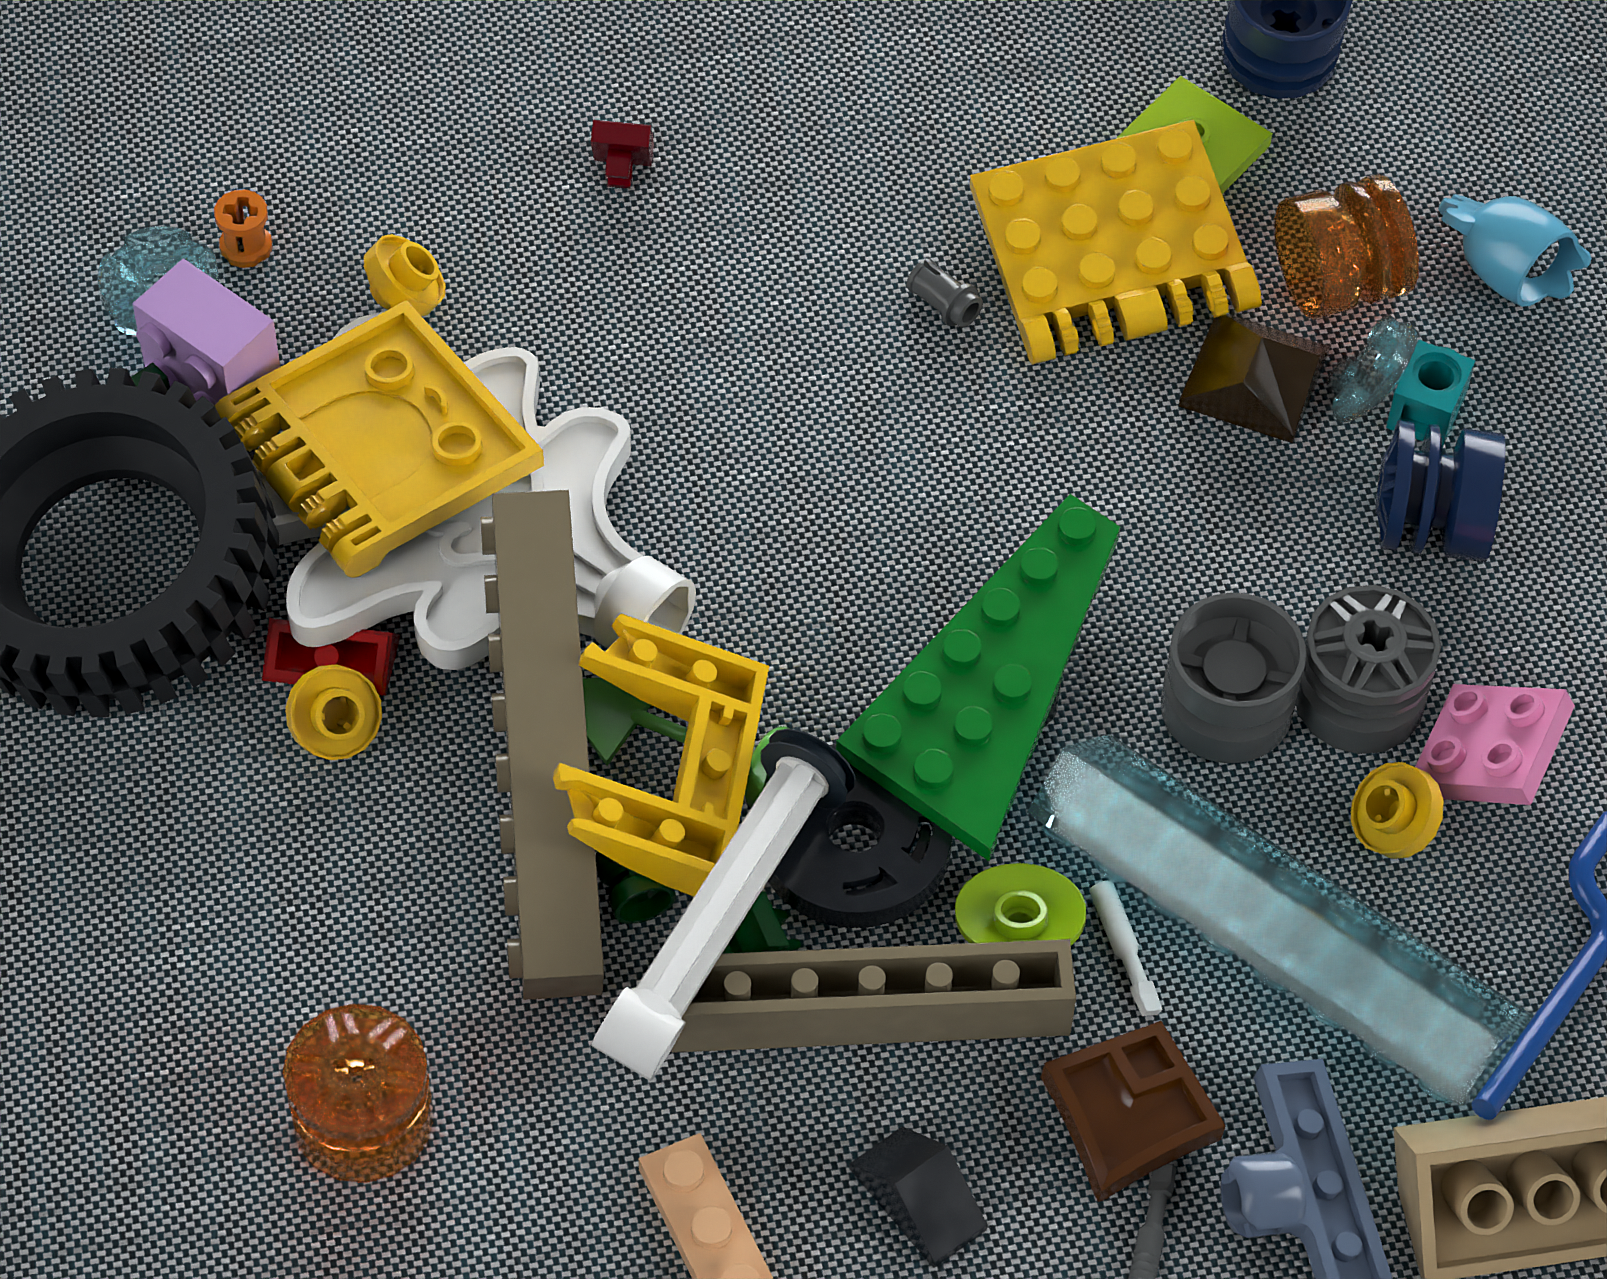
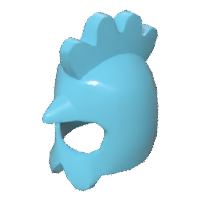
M1454 194L1452 198H1443L1438 207L1439 212L1443 215L1441 220L1463 234L1465 259L1473 271L1495 292L1521 307L1531 306L1546 296L1559 299L1569 297L1574 291L1573 277L1570 271L1588 268L1592 260L1590 253L1579 244L1576 235L1560 219L1526 199L1517 196H1506L1493 199L1484 204ZM1558 240L1560 244L1558 253L1550 267L1541 276L1534 278L1526 277L1537 258L1551 244Z

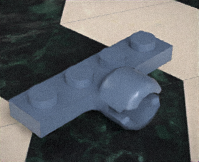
M1323 1058L1262 1064L1253 1079L1273 1140L1275 1152L1234 1156L1227 1169L1221 1174V1203L1229 1227L1234 1233L1245 1238L1290 1234L1300 1238L1306 1248L1315 1279H1393Z

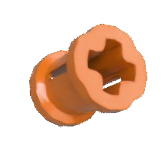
M245 189L234 190L224 194L214 207L215 222L219 229L223 231L219 239L220 253L232 266L240 268L254 267L261 261L266 260L272 251L271 234L264 228L268 219L267 204L259 194ZM243 206H247L249 211V216L246 217V219L244 217ZM241 239L243 241L244 247L243 252H241L238 247V241H240Z

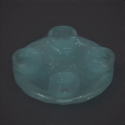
M1386 315L1371 329L1367 338L1368 344L1354 360L1346 357L1334 367L1327 379L1326 385L1335 392L1332 411L1340 423L1352 422L1374 409L1399 383L1408 368L1417 344V330L1410 323L1401 324L1391 315Z

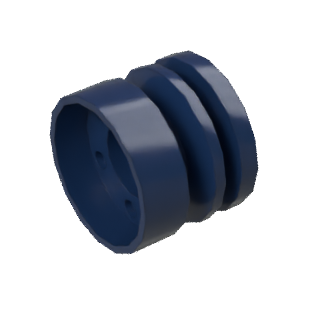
M1229 0L1228 14L1221 38L1223 63L1232 77L1248 90L1273 99L1299 98L1317 91L1333 76L1353 0Z
M1398 420L1392 441L1382 457L1377 486L1375 512L1378 516L1380 528V548L1396 551L1400 543L1404 524H1410L1411 553L1421 554L1428 541L1431 527L1441 528L1445 557L1486 562L1490 556L1495 537L1502 497L1506 454L1504 434L1463 428L1456 441L1453 454L1448 455L1442 454V438L1439 426L1429 424L1425 432L1421 451L1414 450V422Z

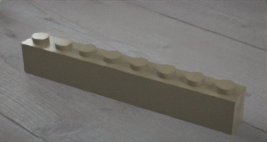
M569 490L492 493V517H480L482 555H495L496 575H484L486 614L498 613L500 631L498 634H488L490 673L502 672L503 693L492 694L493 731L506 732L507 753L495 754L497 793L510 792L511 814L499 815L501 854L514 853L515 876H503L505 916L518 915L519 938L507 939L509 979L522 978L523 1000L602 995L604 966L595 849L568 833L567 825L571 819H574L568 793L565 790L556 789L553 781L554 770L559 763L589 772L582 667L578 665L581 649Z

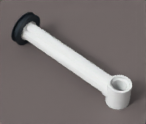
M789 728L776 730L770 736L769 743L761 750V763L770 780L637 987L632 990L626 987L621 992L595 1035L592 1047L649 1081L657 1074L683 1030L685 1021L682 1020L684 1012L814 807L825 809L840 807L846 801V795L855 787V775L849 763L837 750L822 739L804 731Z

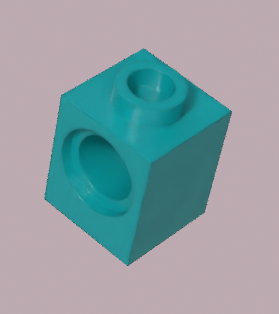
M1418 340L1394 392L1386 428L1394 431L1398 420L1414 422L1415 439L1423 441L1428 425H1438L1443 448L1466 397L1476 360L1460 355L1448 347H1438Z

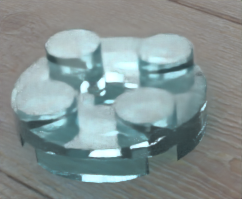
M156 226L132 232L123 238L124 246L116 250L112 256H110V251L106 253L98 269V285L103 306L114 319L115 327L126 335H136L138 331L132 303L150 288L145 284L153 283L154 275L166 274L183 258L220 283L216 258L211 249L206 244L204 249L200 244L192 241L191 233L175 227Z

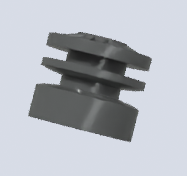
M1378 585L1348 587L1327 597L1312 614L1305 640L1306 662L1296 700L1297 713L1314 736L1333 748L1356 754L1385 752L1405 742L1420 725L1441 650L1436 623L1420 603L1401 591Z

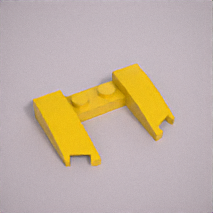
M620 614L611 625L619 638L605 652L594 642H591L580 656L578 665L639 700L688 722L673 800L670 801L559 763L554 770V785L556 789L565 790L568 793L574 814V819H571L567 825L570 835L618 864L664 886L694 897L739 827L769 665Z

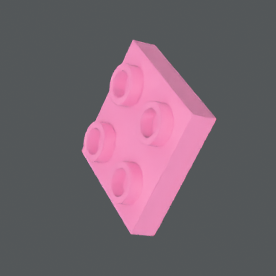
M1453 684L1415 767L1429 773L1438 783L1443 799L1531 805L1575 705L1566 689Z

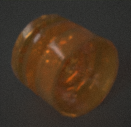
M1374 174L1362 178L1357 183L1352 181L1342 183L1335 188L1333 196L1330 192L1319 189L1285 198L1278 204L1274 217L1278 261L1286 286L1296 305L1305 316L1316 320L1351 310L1357 306L1359 297L1369 304H1374L1387 298V296L1396 298L1414 290L1419 276V253L1416 234L1408 208L1399 190L1388 177Z
M352 1003L325 1010L300 1028L287 1047L282 1074L298 1148L313 1167L340 1181L368 1183L392 1177L414 1162L430 1139L434 1110L429 1087L428 1064L422 1041L408 1022L381 1006ZM353 1076H362V1080L356 1082L352 1081Z

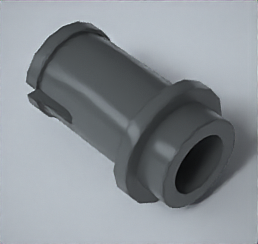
M924 259L923 264L919 262L908 276L906 282L907 289L941 312V319L948 326L958 325L961 328L967 327L981 312L983 300L978 296L976 286L971 283L961 284L938 267L931 259Z

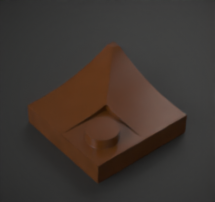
M1162 1021L1044 1063L1041 1079L1069 1131L1087 1174L1093 1194L1098 1202L1108 1199L1154 1170L1222 1139L1226 1125Z

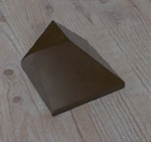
M1230 314L1216 317L1213 319L1179 399L1178 406L1293 443L1329 354L1330 346Z

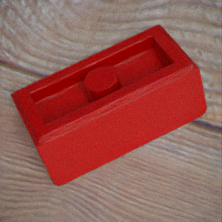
M269 618L262 681L296 684L302 675L318 666L337 664L360 672L373 683L378 695L386 696L400 634L362 629L359 632H355L349 638L333 644L307 647L298 643L293 638L289 620Z

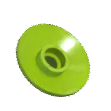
M1010 863L986 869L965 883L956 899L955 921L960 933L968 943L1070 939V944L1073 945L1085 927L1086 903L1078 887L1061 873L1035 864Z

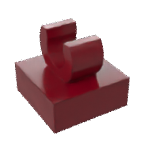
M593 120L590 141L594 161L606 162L605 176L608 177L607 186L631 189L633 165L652 166L654 140L651 125Z

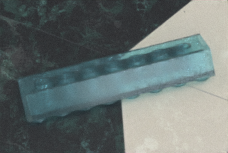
M1111 734L1063 747L1027 811L1028 814L1043 823L1042 831L1049 838L1066 847H1079L1095 858L1094 866L1102 874L1117 882L1127 883L1129 881L1148 894L1146 900L1155 910L1170 918L1179 919L1182 917L1200 929V938L1208 946L1226 955H1233L1235 953L1255 967L1253 970L1254 975L1264 984L1278 991L1286 992L1290 990L1309 1003L1308 1011L1317 1020L1336 1029L1346 1028L1364 1041L1362 1046L1369 1055L1390 1066H1397L1399 1064L1420 1078L1418 1080L1419 1087L1429 1096L1446 1104L1455 1102L1462 1106L1477 1096L1534 1016Z

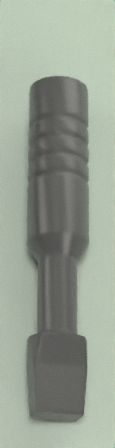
M1168 1163L1154 1170L1151 1174L1147 1191L1151 1197L1146 1221L1138 1230L1128 1279L1157 1278V1270L1165 1239L1162 1223L1167 1199L1172 1198L1175 1185L1176 1167L1174 1164Z

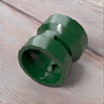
M600 852L596 853L598 877L604 885L609 886L611 889V893L608 896L609 904L615 919L620 923L636 924L651 920L663 914L676 900L674 889L630 870Z

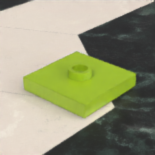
M1180 75L1117 137L1121 138L1194 119L1219 188L1223 194L1270 147L1273 133Z

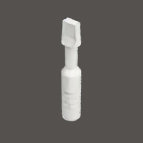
M1108 880L1099 882L1092 886L1089 892L1115 956L1123 961L1132 983L1130 992L1142 1016L1158 1015L1162 1011L1159 997L1153 981H1148L1137 955L1139 944L1119 899L1115 885L1112 881Z

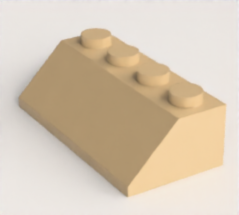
M1607 1097L1499 1112L1492 1120H1486L1475 1115L1393 1127L1398 1193L1421 1279H1458L1607 1257Z

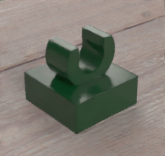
M761 891L724 949L723 954L797 951L801 943L799 939L787 940L781 927L789 918L786 911L773 908L766 892Z

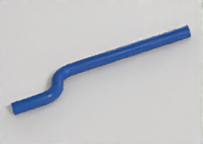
M1607 811L1599 817L1574 851L1568 867L1569 884L1573 897L1588 917L1591 935L1472 1101L1473 1111L1483 1119L1492 1120L1497 1116L1607 960V899L1597 886L1594 872L1597 864L1607 852Z

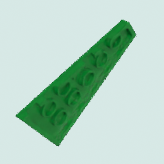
M1069 494L836 740V750L853 767L984 859L990 861L1006 814H1009L1017 794L1018 784L1028 760L1032 757L1062 682L1063 673L1070 655L1075 650L1081 635L1082 625L1092 600H1095L1118 543L1120 526L1072 494Z

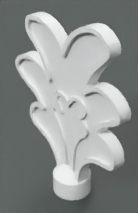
M383 312L355 319L341 328L334 338ZM506 347L478 354L464 362L543 449V467L496 493L569 490L579 633L595 637L598 643L609 648L619 638L611 625L620 614H624L682 634L695 604L696 588L694 583L650 556H643L631 548L615 531L605 507L609 491L631 454V433L628 421L621 415L604 408L581 407L560 414L545 427L537 426L536 412L540 377L539 363L536 356L522 348ZM256 468L276 514V518L272 520L279 532V545L301 539L319 537L322 532L321 529L326 526V523L323 527L320 526L316 530L315 528L310 530L297 516L299 512H293L268 484L266 476ZM492 495L389 551L379 566L359 577H348L332 559L330 552L321 543L317 544L298 563L288 583L286 605L293 638L298 643L307 647L325 646L347 639L355 632H360L362 629L366 630L388 618L414 611L413 621L417 644L421 654L434 666L440 669L458 670L472 666L488 656V634H498L500 631L498 613L486 614L484 575H496L495 555H482L480 517H492ZM347 505L341 514L350 510V507Z

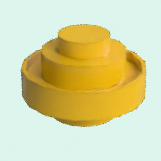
M390 234L382 236L364 255V269L370 284L371 295L383 308L389 310L407 300L421 316H426L445 297L446 284L438 264L431 253L420 244L412 242L405 237Z
M337 664L318 666L302 675L292 687L285 706L287 727L295 742L310 754L328 760L348 759L365 750L376 737L382 720L381 699L373 683L360 672Z
M1404 762L1385 763L1370 771L1358 785L1351 804L1350 820L1355 836L1365 848L1391 859L1409 858L1424 850L1436 836L1443 819L1444 800L1438 783L1429 773Z

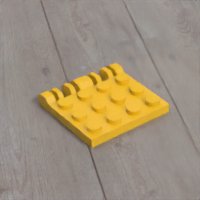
M1194 119L970 175V189L1028 359L1032 365L1056 359V350L1049 324L1053 325L1064 356L1079 351V336L1076 327L1073 326L1072 319L1088 315L1093 335L1100 347L1115 342L1114 330L1108 315V309H1114L1123 337L1128 341L1167 331V316L1160 297L1163 295L1167 297L1178 327L1193 322V305L1191 299L1187 296V289L1202 287L1208 309L1214 318L1229 313L1227 294L1222 283L1223 280L1237 313L1262 306V296L1258 280L1252 265L1247 262Z
M407 300L224 396L215 405L221 419L226 417L234 427L246 450L250 452L255 449L252 460L254 466L266 476L268 484L293 512H299L297 516L310 530L312 528L316 530L320 526L323 527L326 523V526L321 529L322 532L318 541L330 552L332 559L343 572L351 578L359 577L379 566L389 551L544 466L543 449ZM281 428L283 432L276 435ZM348 505L350 507V510L341 514L345 507Z

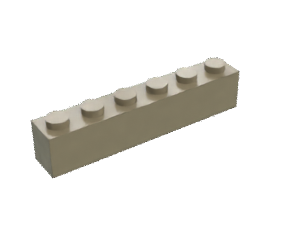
M1070 939L721 954L682 1016L685 1025L672 1048V1053L1070 1036L1076 1003Z

